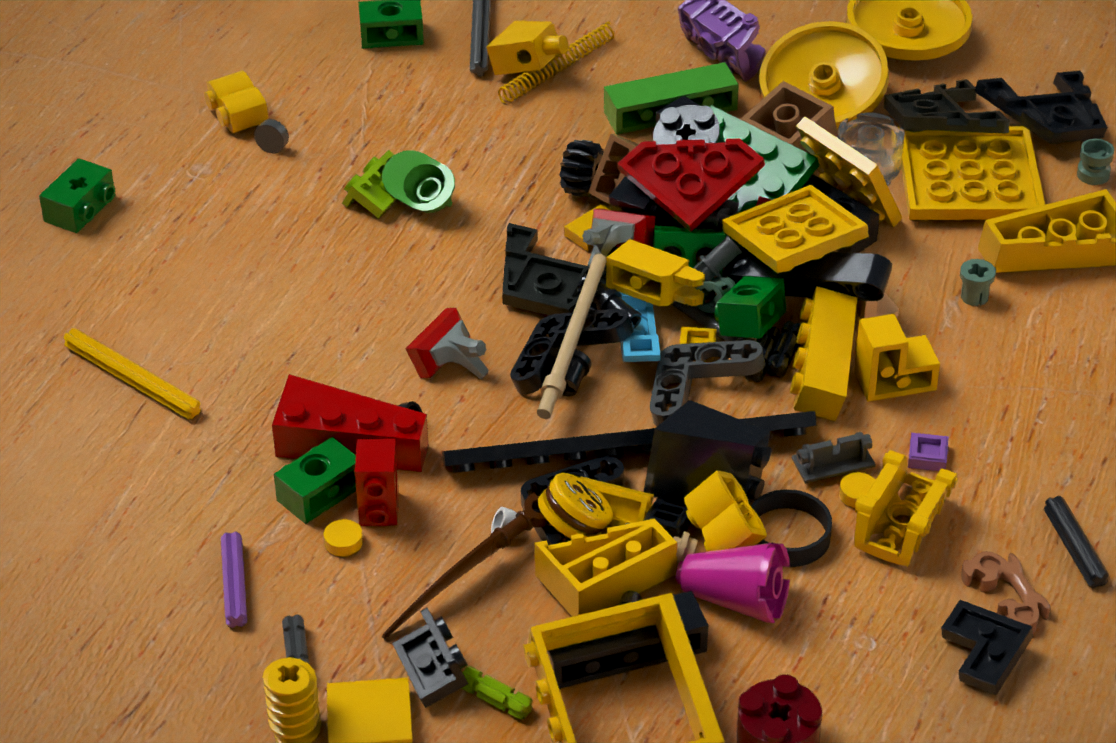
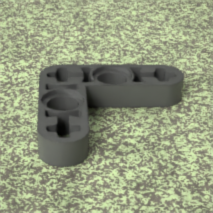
M752 340L676 344L665 348L660 354V361H658L650 401L653 423L658 426L689 400L692 378L748 376L760 372L765 366V358L760 343ZM720 357V359L715 362H704L708 358ZM669 384H681L673 389H664V387ZM667 404H672V407L667 411Z

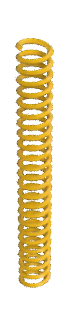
M605 22L600 27L592 30V32L568 45L570 56L567 53L564 54L566 59L563 57V54L556 55L550 61L556 70L555 72L549 63L547 66L552 74H549L545 66L543 67L547 77H545L541 69L538 70L540 76L536 73V70L527 71L509 81L508 84L501 86L498 90L500 101L506 104L501 97L500 92L502 89L506 100L513 102L514 99H518L519 96L521 97L523 93L526 94L527 91L536 88V85L539 86L541 82L544 83L545 80L553 77L554 74H558V71L561 72L567 66H571V64L579 61L580 58H584V56L592 53L593 50H597V48L605 45L606 42H610V39L613 40L615 37L614 31L608 26L611 22ZM606 27H607L608 29H610V31H611V33H612V37H610V34H609V32L606 30ZM558 56L561 58L565 66L562 65L561 61L558 59ZM532 73H534L536 79L538 80V83L536 82L535 78L532 76ZM527 75L530 77V79H531V81L534 83V85L531 84V82H530V80L528 79ZM523 78L526 80L527 84L530 86L529 88H527L525 82L523 81ZM518 81L521 82V84H522V86L524 87L525 91H523V89H522V87L519 85ZM514 84L517 85L518 90L521 92L520 94L518 93L517 89L514 87ZM509 87L513 89V92L516 94V96L513 95ZM505 89L508 91L509 95L512 97L511 99H509V98L507 97V95H506V93H505Z

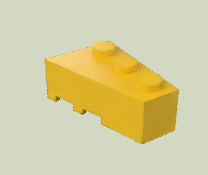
M655 518L607 528V534L584 538L583 533L571 535V541L548 545L547 540L534 543L535 576L572 617L613 607L676 575L677 541Z

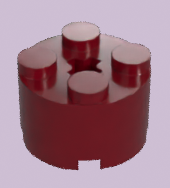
M782 674L775 679L759 682L739 697L736 731L737 743H820L822 724L821 704L815 694L807 687L799 684L794 676Z

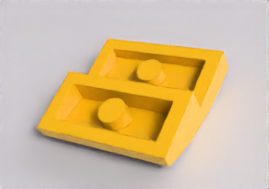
M409 677L327 683L328 743H413Z

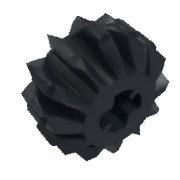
M582 139V141L574 140L567 145L566 150L563 152V160L560 163L561 171L559 173L561 177L560 185L565 193H570L572 196L577 197L591 196L588 192L604 152L600 144Z

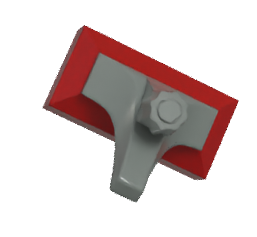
M593 209L592 229L585 230L582 235L583 242H586L588 245H594L588 267L590 268L595 254H602L606 257L613 247H620L629 239L652 247L655 216L608 209Z
M457 308L444 309L405 348L420 378H431L447 362H455L464 366L481 380L489 372V369L478 357L485 355L487 350L486 344L482 340L470 338V334Z

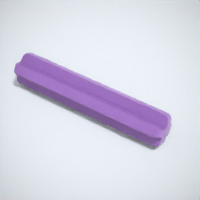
M236 531L231 534L226 532L221 536L226 624L231 628L235 626L243 627L247 623L242 535Z

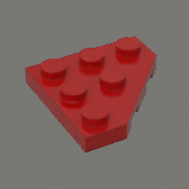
M740 138L726 139L725 142L705 143V139L677 140V144L657 145L656 141H643L620 160L617 165L618 170L691 232L765 166L764 158Z

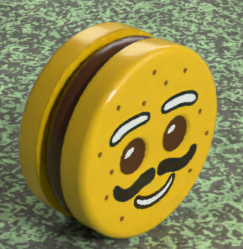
M559 473L555 475L547 489L538 498L539 509L546 520L560 533L570 539L571 535L583 533L584 538L601 535L602 530L613 519L612 508L605 497L591 484L572 474Z

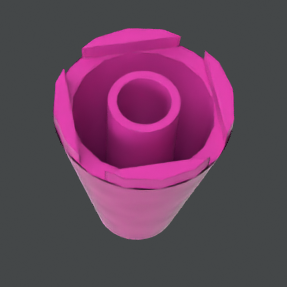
M779 543L688 554L684 561H680L677 566L676 581L678 585H681L683 592L692 591L697 598L763 622L775 623L773 618L780 619L787 602L790 580L783 579L782 566L790 567L789 556L786 547Z

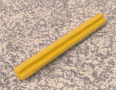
M72 328L69 333H65L63 339L65 340L64 345L188 420L193 419L201 412L199 400L77 328Z

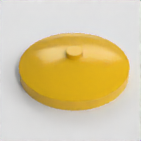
M850 0L847 6L846 23L857 26L871 34L882 46L886 57L900 60H928L948 55L959 49L968 40L972 27V11L966 0Z
M824 21L798 27L777 40L762 61L759 81L763 98L782 81H785L832 105L836 129L840 130L861 121L880 104L888 87L889 69L887 57L882 46L867 31L848 23Z

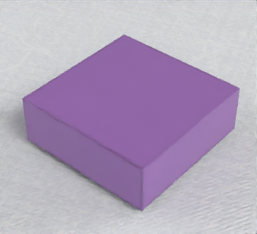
M911 432L908 468L939 471L941 468L946 469L949 437Z

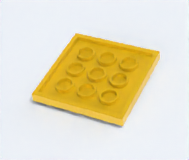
M898 126L897 143L909 220H988L1045 205L1030 130L1027 127L1009 126V133H981L934 130L909 132Z

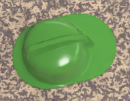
M415 150L402 151L395 154L386 163L382 173V182L386 191L394 198L415 210L425 213L438 212L445 208V206L451 207V197L455 189V177L447 166Z

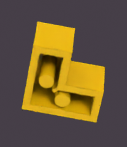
M895 314L859 319L854 374L867 402L937 390L940 362L926 335L906 338Z

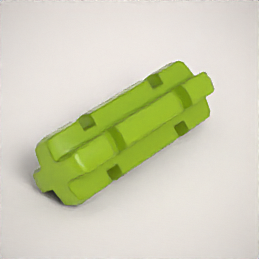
M472 666L464 669L463 674L469 684L461 689L471 694H474L476 691L478 698L503 711L508 708V713L520 720L525 719L528 713L531 712L533 707L531 697L519 691L514 694V688L489 675L482 677L483 672Z

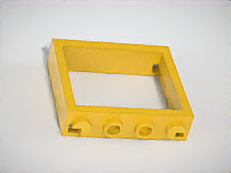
M672 593L530 627L528 643L523 645V650L528 667H535L539 679L535 681L536 693L539 703L541 705L547 704L551 718L547 719V726L553 743H576L547 651L651 625H656L696 740L688 743H724Z

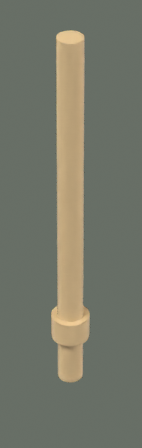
M595 254L592 259L553 369L543 382L541 388L543 396L537 410V415L542 419H549L551 417L556 401L562 397L565 390L566 381L564 379L606 265V257L602 254Z

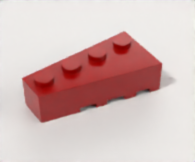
M290 374L288 375L272 423L275 457L298 459L313 447L320 445L331 437L335 438L355 455L357 439H395L397 469L422 472L429 447L427 414Z

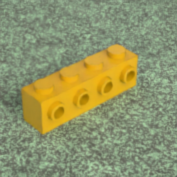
M816 286L812 298H805L800 313V319L805 320V323L802 322L797 336V343L802 344V346L798 348L793 368L798 369V372H795L790 387V393L795 394L793 410L800 412L815 411V416L836 421L847 397L857 297Z

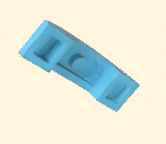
M621 293L622 299L642 314L640 316L641 321L631 336L620 342L623 362L660 361V346L658 335H656L653 304Z

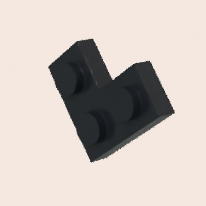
M963 600L958 601L941 627L942 638L972 649L958 671L959 681L997 695L1033 638L1032 626Z

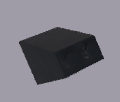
M688 400L654 430L643 492L653 494L655 498L685 502L684 497L718 470L731 473L737 479L750 504L761 496L764 489L765 481L761 479L763 468L767 465L771 455V447L768 446L771 431Z

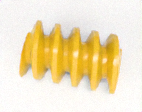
M291 657L278 659L265 668L262 676L270 730L274 733L277 743H311L319 735L322 725L315 670L309 663L301 659Z

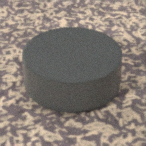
M273 119L263 121L254 133L257 145L265 152L272 154L280 152L289 141L287 129L280 122Z

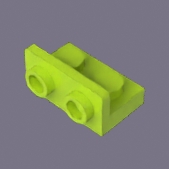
M390 150L380 159L374 156L363 169L364 174L361 177L356 174L344 188L348 193L342 202L345 207L348 208L356 200L379 219L398 200L386 191L382 182L383 169L386 163L394 156Z

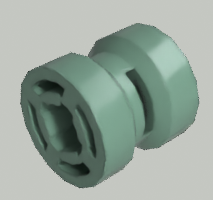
M1096 138L1082 143L1080 150L1081 161L1078 163L1077 176L1082 182L1089 185H1101L1110 179V163L1113 161L1114 156L1113 145L1108 141Z

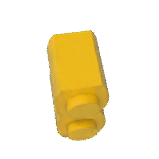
M241 70L206 82L208 91L204 92L206 104L210 110L215 109L220 125L222 127L227 126L230 132L235 133L259 125L269 119L267 103L260 90L253 85L245 71Z
M717 470L684 497L688 509L686 515L695 527L702 530L705 539L704 547L707 552L753 546L767 537L762 521L749 505L743 488L731 473Z

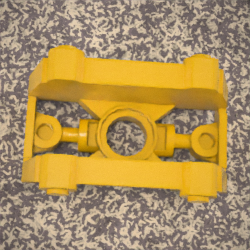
M889 450L888 453H885L882 460L883 469L867 495H861L855 502L854 508L857 518L854 547L877 558L908 567L913 553L919 550L922 538L929 533L931 523L936 514H940L946 497H950L953 488L956 487L958 478L957 473L943 468L939 470L935 480L913 472L908 473L907 456ZM903 483L911 485V495H907L904 500H901L898 495ZM906 515L911 519L909 523H899L895 521L894 517ZM884 532L885 538L879 539L877 543L869 541L873 534ZM904 538L901 554H899V551L895 550V544H899Z

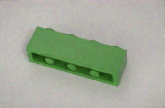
M724 62L604 86V114L615 134L618 135L655 127L656 112L683 95L700 106L711 107L712 105L724 112L735 111L738 108L739 84Z

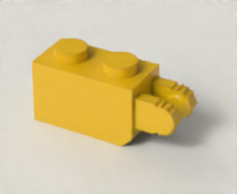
M631 239L606 257V286L610 289H616L618 292L659 307L669 306L674 301L688 304V306L703 304L704 293L696 288L704 284L705 274L689 267L688 259Z

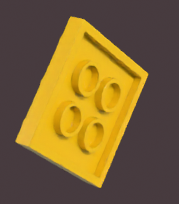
M804 117L796 125V128L802 137L800 140L801 145L811 155L818 158L820 165L817 168L820 173L818 177L880 214L879 223L883 220L892 227H895L903 217L878 165L807 117Z
M812 185L722 219L723 232L776 273L790 271L795 266L810 260L820 259L825 254L840 248L850 247L855 242L869 237L868 224Z

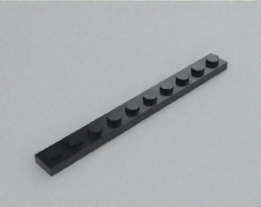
M815 411L740 419L768 431L784 429L785 437L807 434L806 427L817 426ZM655 428L443 451V466H452L453 473L475 471L474 463L489 462L490 469L513 467L512 459L527 458V465L549 463V455L563 453L564 461L586 459V451L600 449L601 457L624 454L623 447L638 446V453L650 452Z

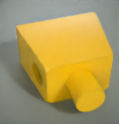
M514 21L489 43L486 48L494 74L503 75L542 69L556 55L567 53L568 40L565 35H557L555 26L551 21Z

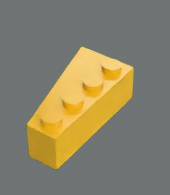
M1104 189L985 220L978 250L985 261L990 262L995 267L996 273L1116 266V201L1108 190Z

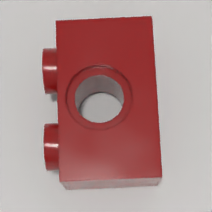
M357 439L355 482L359 525L398 526L399 483L396 440Z

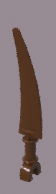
M535 493L529 495L524 502L523 511H518L515 519L502 528H495L490 537L444 573L385 631L382 638L386 639L424 605L461 576L496 553L500 548L509 547L511 540L524 530L529 531L533 527L539 528L550 524L542 513L533 510L538 507L539 496Z

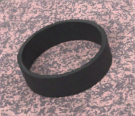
M777 490L762 495L751 505L759 517L776 509L800 510L815 517L824 527V535L816 542L804 547L786 548L790 567H799L815 562L828 550L831 540L832 517L826 505L815 496L798 490ZM763 539L757 545L768 544L769 542Z

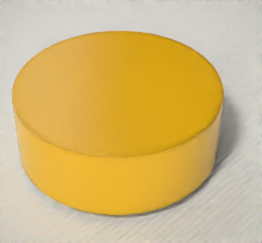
M860 472L846 475L840 483V499L847 506L854 508L857 498H860L861 495H867L875 479L866 473Z
M348 519L331 522L324 530L326 550L340 557L350 556L358 552L363 545L360 525Z

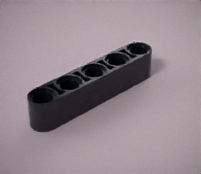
M739 247L743 252L726 266L723 277L731 278L735 284L744 276L784 279L785 296L812 298L816 286L857 297L858 301H879L884 296L892 271V263L886 257L878 254L832 251L820 259L810 260L795 266L790 271L776 273L747 249Z

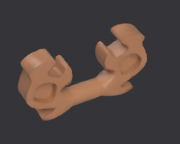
M990 551L981 552L971 560H964L961 578L967 587H970L972 580L975 579L981 582V592H989L996 589L998 580L1002 579L1011 583L1022 599L1023 603H1018L1013 598L999 602L998 614L1032 626L1033 633L1037 629L1039 614L1045 620L1049 618V602L1033 589L1024 576L1019 559L1013 553L1009 554L1008 561Z

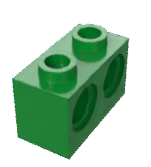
M654 226L653 247L660 250L668 246L679 248V257L688 259L689 267L694 268L700 262L696 259L697 252L704 247L714 249L725 239V233L723 229L717 230L715 228L696 227L689 232L685 227ZM723 269L719 272L721 276H723Z

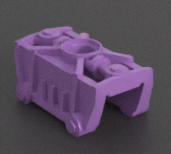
M685 0L678 7L681 29L688 41L692 40L697 44L698 50H702L713 60L718 59L720 63L725 62L731 73L736 72L745 82L755 76L761 68L762 61L766 55L765 49L762 46L752 44L760 29L758 17L752 13H743L726 0Z

